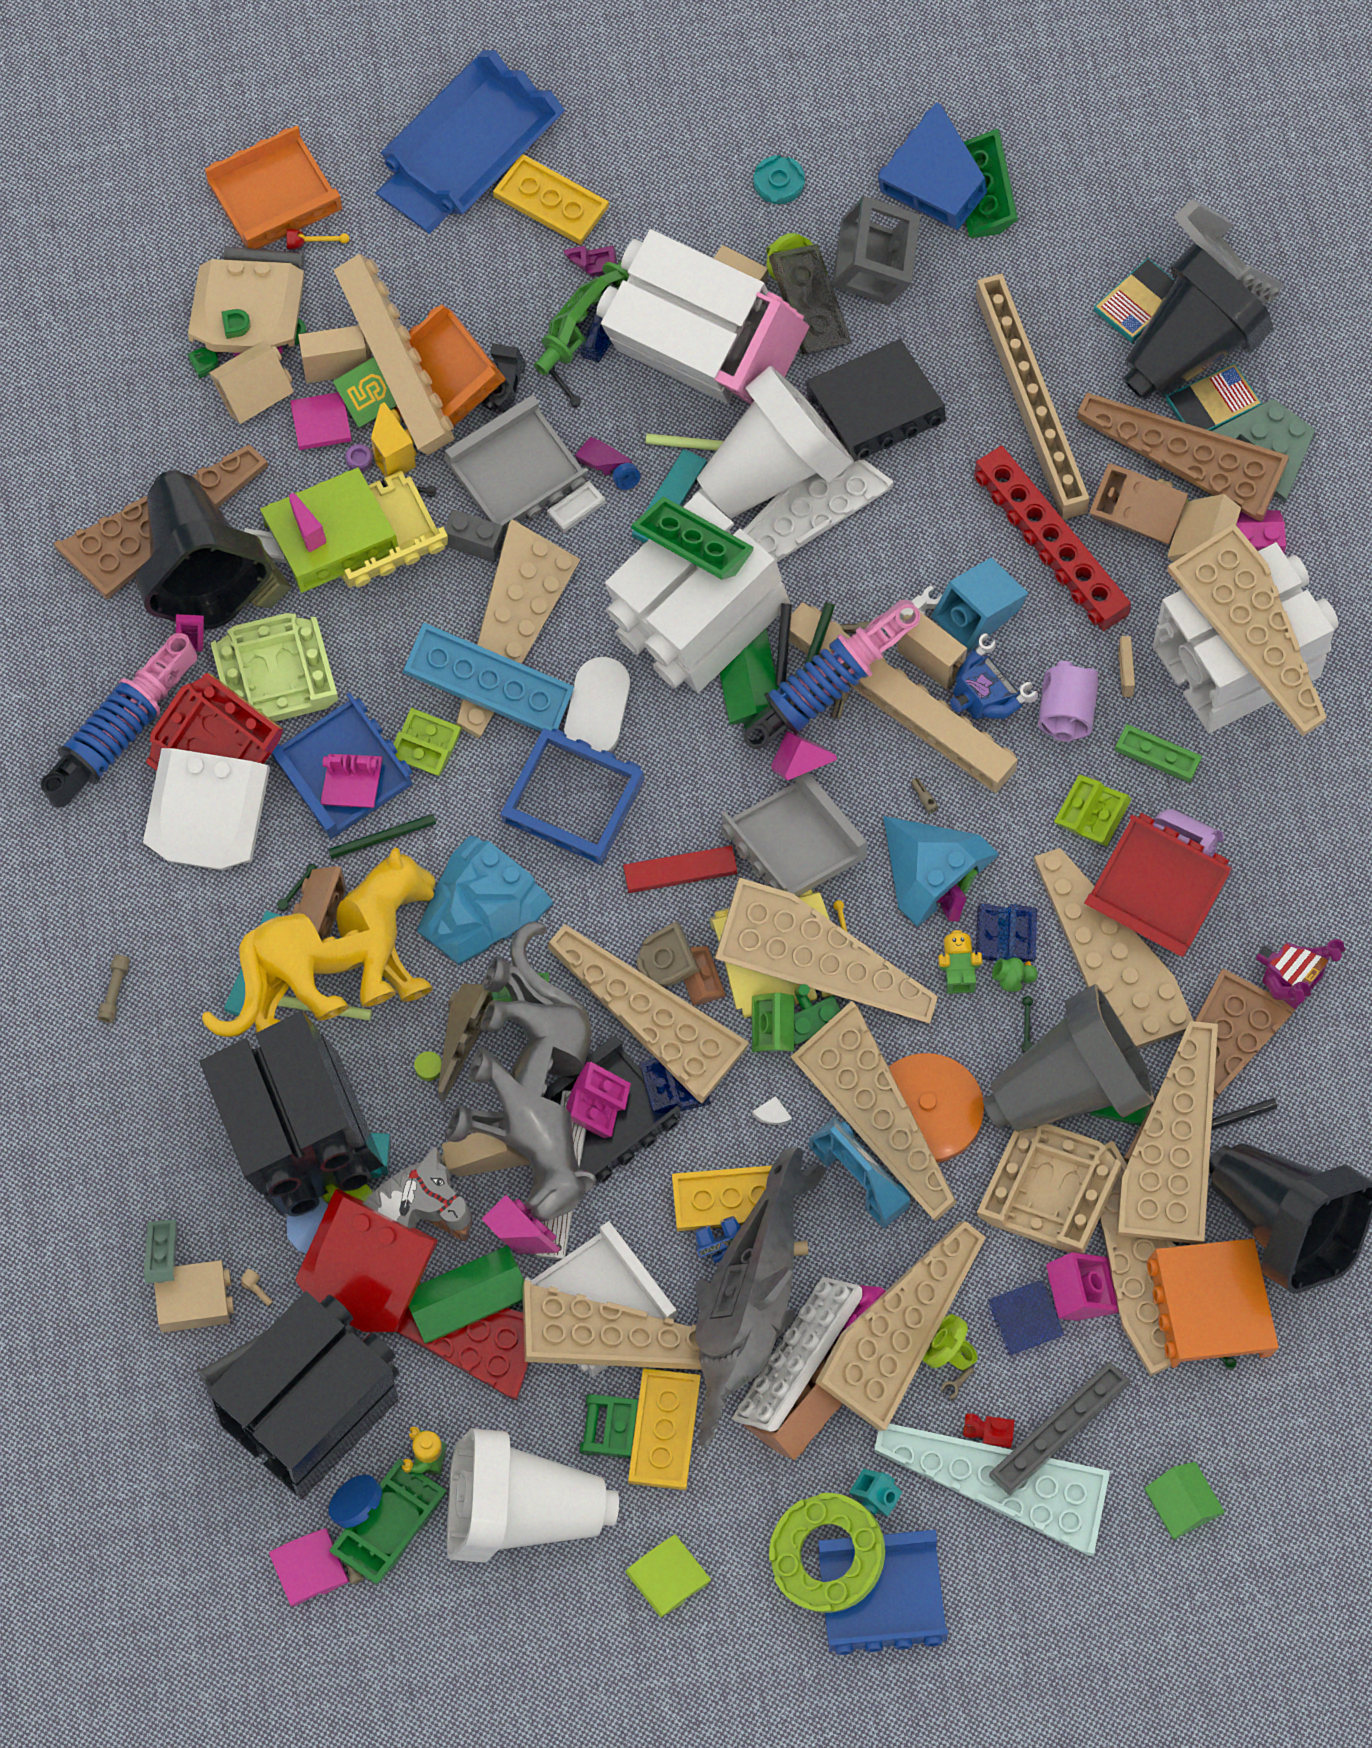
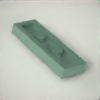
M176 1219L148 1222L144 1263L145 1283L174 1281L178 1233Z

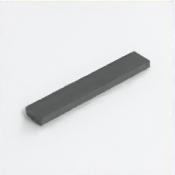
M1109 1361L989 1473V1477L1011 1496L1130 1385L1131 1380Z

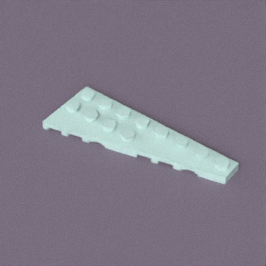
M890 1423L885 1431L878 1430L874 1453L1088 1556H1094L1110 1471L1051 1458L1009 1496L989 1477V1473L1013 1450Z

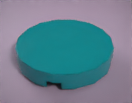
M781 155L770 156L762 160L755 169V191L758 196L769 203L786 204L792 202L801 195L805 187V173L802 166L795 159L788 156L787 158L781 157Z

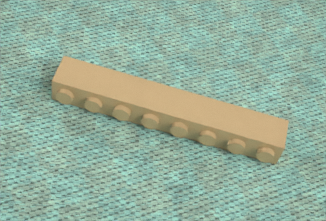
M361 254L356 255L335 268V275L417 449L430 455L455 440L451 431L454 429L453 424L443 414L441 407H443L442 401L436 393H433L430 387L432 380L419 364L422 361L417 350L410 345L409 340L411 336L405 326H401L398 319L400 313L388 298L390 294L389 289L382 280L380 281L377 275L379 272L377 264L371 258L368 259Z

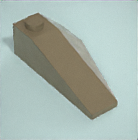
M462 983L459 991H454L449 999L448 1006H450L438 1085L439 1101L445 1102L482 1031L480 1026L488 1004L493 1000L492 992L484 990L482 984Z

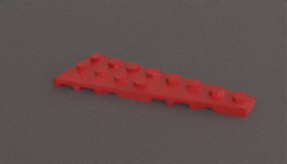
M408 1307L400 1327L396 1331L398 1334L505 1396L516 1401L518 1400L530 1363L525 1362L522 1312L506 1308L425 1344Z

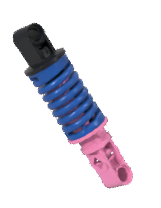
M900 600L885 613L875 618L865 629L857 628L856 634H853L852 637L846 638L839 634L838 638L829 644L830 651L828 649L821 650L820 654L823 659L818 655L812 658L815 666L811 662L804 664L807 673L799 668L796 670V675L799 679L794 675L788 677L790 686L786 682H781L779 684L780 689H772L769 693L766 692L764 696L769 705L746 722L742 728V736L746 744L752 749H761L787 728L795 735L799 734V731L810 723V718L815 719L818 716V712H824L826 705H833L834 698L840 699L843 695L842 691L848 693L851 689L850 684L858 685L861 677L867 678L873 675L869 665L876 659H882L884 657L882 654L884 650L897 643L903 635L919 623L920 612L915 604L909 600ZM905 608L913 609V615L909 620H901L899 618L900 612ZM881 628H884L888 635H885ZM753 729H761L763 731L761 738L758 740L749 739V732Z
M183 633L173 634L159 651L148 660L147 664L135 673V678L132 681L122 678L111 692L112 694L108 695L106 701L100 704L99 709H96L92 716L86 719L85 724L79 727V731L75 732L63 746L58 748L57 751L61 760L41 780V789L52 806L61 808L68 805L87 782L97 785L104 775L103 772H107L109 765L115 763V757H120L122 750L129 747V742L135 741L136 735L142 733V727L148 726L149 722L159 716L160 708L157 703L161 699L166 698L168 691L179 682L183 674L197 660V653L187 635Z

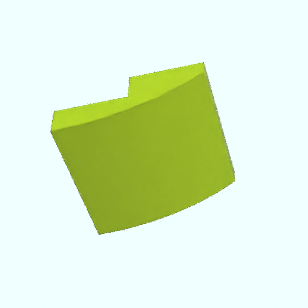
M411 708L402 731H398L393 745L398 751L395 756L400 762L405 760L408 765L440 776L455 748L462 727Z
M1079 774L1054 823L1083 838L1107 847L1132 799L1125 793L1105 787L1100 781Z
M676 1534L649 1551L625 1571L660 1618L681 1606L688 1597L707 1586L711 1581L710 1577Z

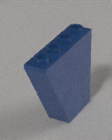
M938 102L924 113L919 125L910 131L905 143L895 150L893 158L887 166L881 168L878 174L880 191L956 230H959L987 193L985 177L942 105Z

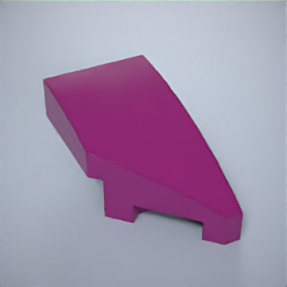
M580 246L564 250L565 256L591 277L605 275L602 267L606 262H612L617 265L614 246L587 250L586 246Z
M591 436L575 454L579 463L595 470H602L604 476L610 475L611 471L621 464L632 463L628 457L613 447Z
M954 885L936 903H941V908L948 921L959 922L966 896L957 885Z

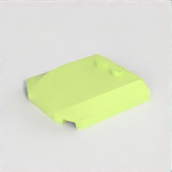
M280 614L233 626L227 631L228 635L217 643L215 640L211 642L220 681L273 722L327 709L338 700L316 617H311V620L297 618L296 614Z

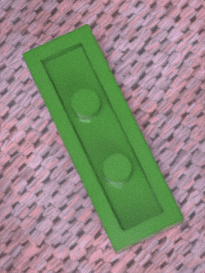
M1126 724L1115 746L1116 752L1191 783L1202 759V756L1128 724Z

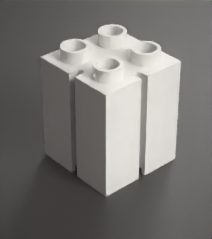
M650 229L643 242L633 239L628 245L622 258L621 268L628 271L629 278L627 282L622 281L619 289L609 286L603 293L596 314L603 318L600 324L610 337L617 351L729 404L734 393L715 381L719 370L734 377L744 357V352L748 349L768 308V305L756 296L757 292L767 295L768 290L765 283Z
M699 492L683 506L685 509L730 533L729 529L734 526V523ZM742 529L735 532L733 536L753 546L754 549L736 576L721 580L649 539L605 582L613 601L606 608V612L619 626L615 631L616 635L636 655L646 648L657 660L653 664L655 671L673 688H677L684 681L694 691L699 693L781 614V603L790 604L785 586L781 582L782 577L776 559Z
M1276 542L1258 552L1269 565L1274 585L1278 588L1284 611L1287 612L1300 646L1301 656L1307 664L1308 674L1311 681L1321 677L1327 657L1326 653L1331 651V640L1334 629L1338 627V619L1333 607L1326 599L1322 598L1315 601L1308 590L1302 591L1301 588L1309 584V575L1306 567L1296 555L1287 558ZM1183 590L1162 599L1158 618L1159 625L1156 628L1153 648L1177 686L1189 682L1190 687L1183 692V695L1208 734L1273 701Z

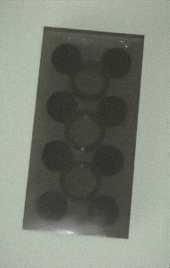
M818 244L770 255L768 258L783 301L790 304V307L803 315V321L810 326L800 345L802 356L849 345L852 341Z

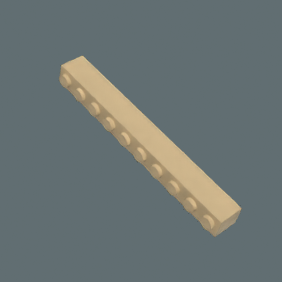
M1001 273L977 280L976 299L1059 515L1065 520L1086 514L1090 498L1004 276Z
M802 602L791 614L789 642L808 655L821 612L816 607H809ZM832 621L829 623L821 650L828 649L830 651L829 644L838 638L839 634L846 638H850V636L844 632L838 623ZM884 657L880 660L876 659L869 665L873 675L867 678L861 677L858 685L851 684L854 690L995 794L1016 771L1018 759L1010 749L1000 747L988 733L980 732L974 728L969 719L955 714L946 702L936 700L924 686L914 684L902 670L894 669L887 664Z

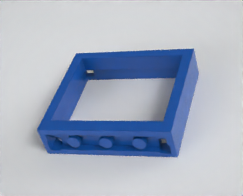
M543 728L500 814L502 821L602 866L645 780L644 773L641 767L634 762L626 761L624 763L617 760L616 756L606 750L599 752L592 749V746L583 740L577 739L573 741L566 738L567 735L558 729L553 728L550 731ZM548 743L630 778L597 845L516 809Z

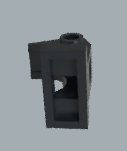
M492 343L490 354L506 380L490 393L481 404L492 412H495L497 409L504 413L515 401L521 373L524 374L526 362L517 347Z

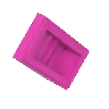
M292 493L289 495L292 512L306 549L312 552L326 543L323 526L299 497Z
M176 614V633L187 635L195 651H203L204 616Z

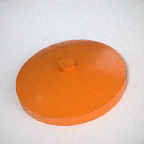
M932 1053L906 1056L889 1066L937 1163L950 1160L964 1152L977 1137L984 1114L982 1092L973 1075L957 1061Z

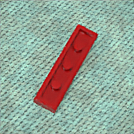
M732 845L623 865L628 894L737 874Z

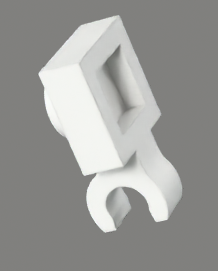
M932 586L927 587L921 596L918 595L911 601L925 616L926 609H935L942 597L940 595L937 599L929 598L933 593L934 588ZM903 609L900 612L899 618L902 620L905 615H911L913 609Z

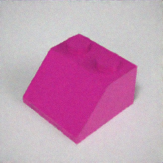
M1267 510L1262 522L1240 511L1236 526L1257 551L1277 542L1283 553H1285V522L1280 510Z
M1071 1252L1046 1264L1049 1275L1048 1280L1052 1288L1055 1309L1059 1319L1079 1321L1119 1313L1108 1257Z

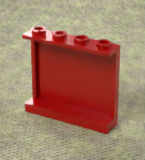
M1140 812L1139 816L1133 814L1094 889L1088 894L1084 904L1177 955L1185 957L1233 867L1227 865L1230 860L1215 852L1212 857L1203 852L1205 846L1192 839L1188 843L1179 839L1180 833L1174 829L1165 826L1162 830L1153 825L1155 819L1142 812Z

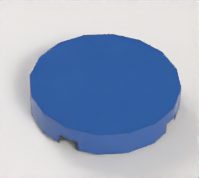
M363 1474L346 1481L332 1497L328 1507L329 1516L340 1527L349 1528L357 1526L369 1517L367 1513L371 1508L375 1510L378 1507L382 1497V1487L370 1475Z

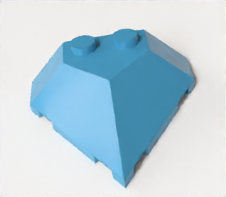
M883 816L898 909L917 928L938 910L936 901L972 869L980 873L999 856V853L981 835Z

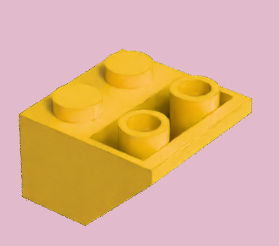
M385 402L380 404L371 441L375 464L384 477H387L399 471L405 474L416 467L415 456L417 453L413 446L415 442L409 430L402 428L398 413L395 409L390 410Z

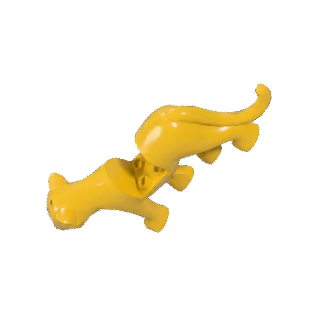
M395 847L390 855L374 867L365 879L340 902L337 908L336 919L341 938L329 937L321 941L311 920L302 913L274 917L244 935L239 946L240 964L245 981V1000L239 1016L231 1021H222L211 1012H204L202 1015L204 1025L214 1034L223 1037L240 1036L249 1030L253 1024L257 1033L281 1021L274 1019L275 1010L289 987H291L297 999L311 1010L318 1021L334 1018L349 1009V1006L340 996L332 995L327 997L322 995L316 989L314 974H337L364 966L360 987V1003L362 1007L381 1004L395 996L396 991L404 1002L414 1001L433 991L430 983L421 977L413 978L399 960L395 949L397 938L396 910L399 906L408 903L430 901L435 894L433 891L436 884L435 876L418 865L412 857L400 854L399 848ZM382 976H383L387 981H389V983H387L386 981H383V980H382Z

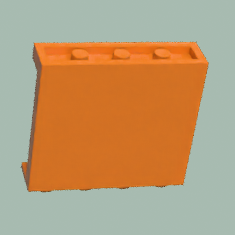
M298 125L286 128L269 139L260 140L256 145L245 150H239L231 157L222 161H216L205 168L208 185L246 248L260 249L285 237L286 229L300 230L342 210L340 194L336 188H331L302 140Z
M441 304L439 307L433 308L423 322L410 329V345L419 353L422 360L419 364L422 370H425L432 380L430 387L433 393H436L443 404L441 410L450 419L453 427L506 380L456 314L448 307ZM398 406L395 407V408H394L395 411L399 414V416H400V417L402 418V420L404 421V419H403V417H402V415H401V413H400V411H399Z
M1254 1238L1155 1249L1148 1258L1147 1272L1150 1277L1152 1276L1154 1283L1152 1291L1155 1304H1158L1160 1311L1158 1317L1159 1328L1161 1331H1164L1166 1339L1164 1351L1166 1358L1170 1359L1172 1368H1176L1180 1362L1256 1353H1259L1260 1358L1271 1357L1279 1348Z

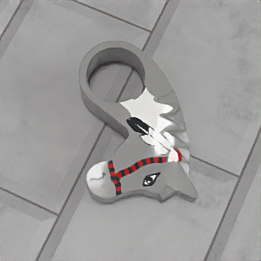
M436 1147L431 1149L423 1162L405 1168L378 1187L363 1203L408 1228H416V1224L420 1219H426L429 1221L443 1220L450 1229L462 1230L471 1220V1211L466 1202L451 1189V1181L449 1179L451 1173L447 1167L441 1164V1154Z

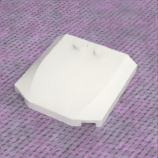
M162 748L143 843L172 863L223 871L244 862H252L270 767L248 760L173 748Z

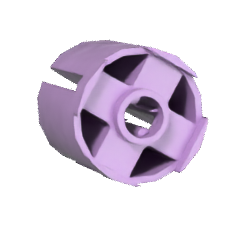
M1166 809L1154 818L1155 822L1153 825L1162 830L1165 826L1174 829L1180 833L1178 838L1187 843L1190 839L1205 846L1203 852L1212 857L1216 852L1218 841L1221 843L1224 841V833L1174 809Z

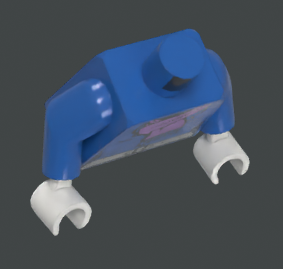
M986 633L979 638V648L977 650L973 649L966 657L965 662L960 665L955 677L957 683L953 690L955 696L951 698L950 703L955 712L959 713L966 709L977 720L985 717L988 719H1006L1023 707V702H1035L1038 693L1034 691L1032 694L1026 695V692L1033 688L1031 682L1024 683L1019 692L989 656H982L984 653L992 652L996 647L995 640L990 646L983 645V642L988 638Z

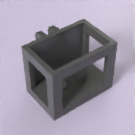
M863 195L841 218L832 286L890 305L912 284L920 214ZM871 211L895 218L901 222L894 229L870 222Z

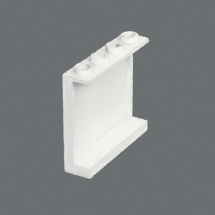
M610 1221L600 1227L598 1235L564 1257V1259H561L534 1279L530 1280L529 1277L524 1279L525 1281H532L531 1284L548 1289L550 1286L559 1288V1292L577 1296L578 1293L585 1295L587 1299L605 1304L608 1301L645 1311L647 1315L652 1317L677 1319L675 1307ZM577 1364L583 1373L588 1371L592 1377L608 1367V1365Z

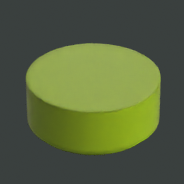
M431 1051L419 1054L414 1062L416 1075L424 1081L437 1079L440 1076L442 1064L440 1056Z

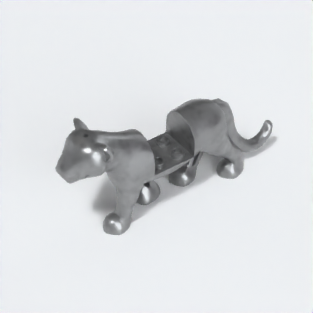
M535 921L522 925L514 934L510 943V956L513 965L496 955L487 969L482 984L483 989L490 992H499L505 986L509 991L512 1001L492 1000L484 1012L480 1026L481 1030L499 1032L504 1027L506 1020H513L522 1026L529 1040V1043L520 1052L511 1073L507 1071L492 1053L483 1047L478 1048L471 1063L468 1080L478 1083L489 1081L503 1106V1111H479L458 1105L448 1122L445 1137L448 1141L460 1142L466 1139L469 1131L478 1132L497 1138L526 1156L532 1167L533 1184L525 1206L527 1209H530L534 1219L544 1222L571 1212L580 1203L584 1193L594 1187L596 1178L592 1172L579 1169L573 1145L570 1112L558 1103L543 1097L547 1089V1083L545 1082L547 1073L558 1076H574L582 1071L590 1050L591 1023L589 1021V1014L581 1003L572 995L544 980L529 964L526 956L528 941L533 936L544 935L547 930L543 923Z

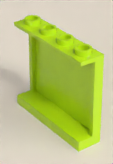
M359 467L346 471L327 481L320 482L301 492L294 493L323 526L326 543L312 552L306 549L292 512L289 497L270 503L260 509L266 528H269L287 561L300 593L345 575L344 570L348 568L352 572L364 567V561L368 560L370 563V559L373 557L376 561L389 556V550L393 549L395 553V547L399 546L394 530Z

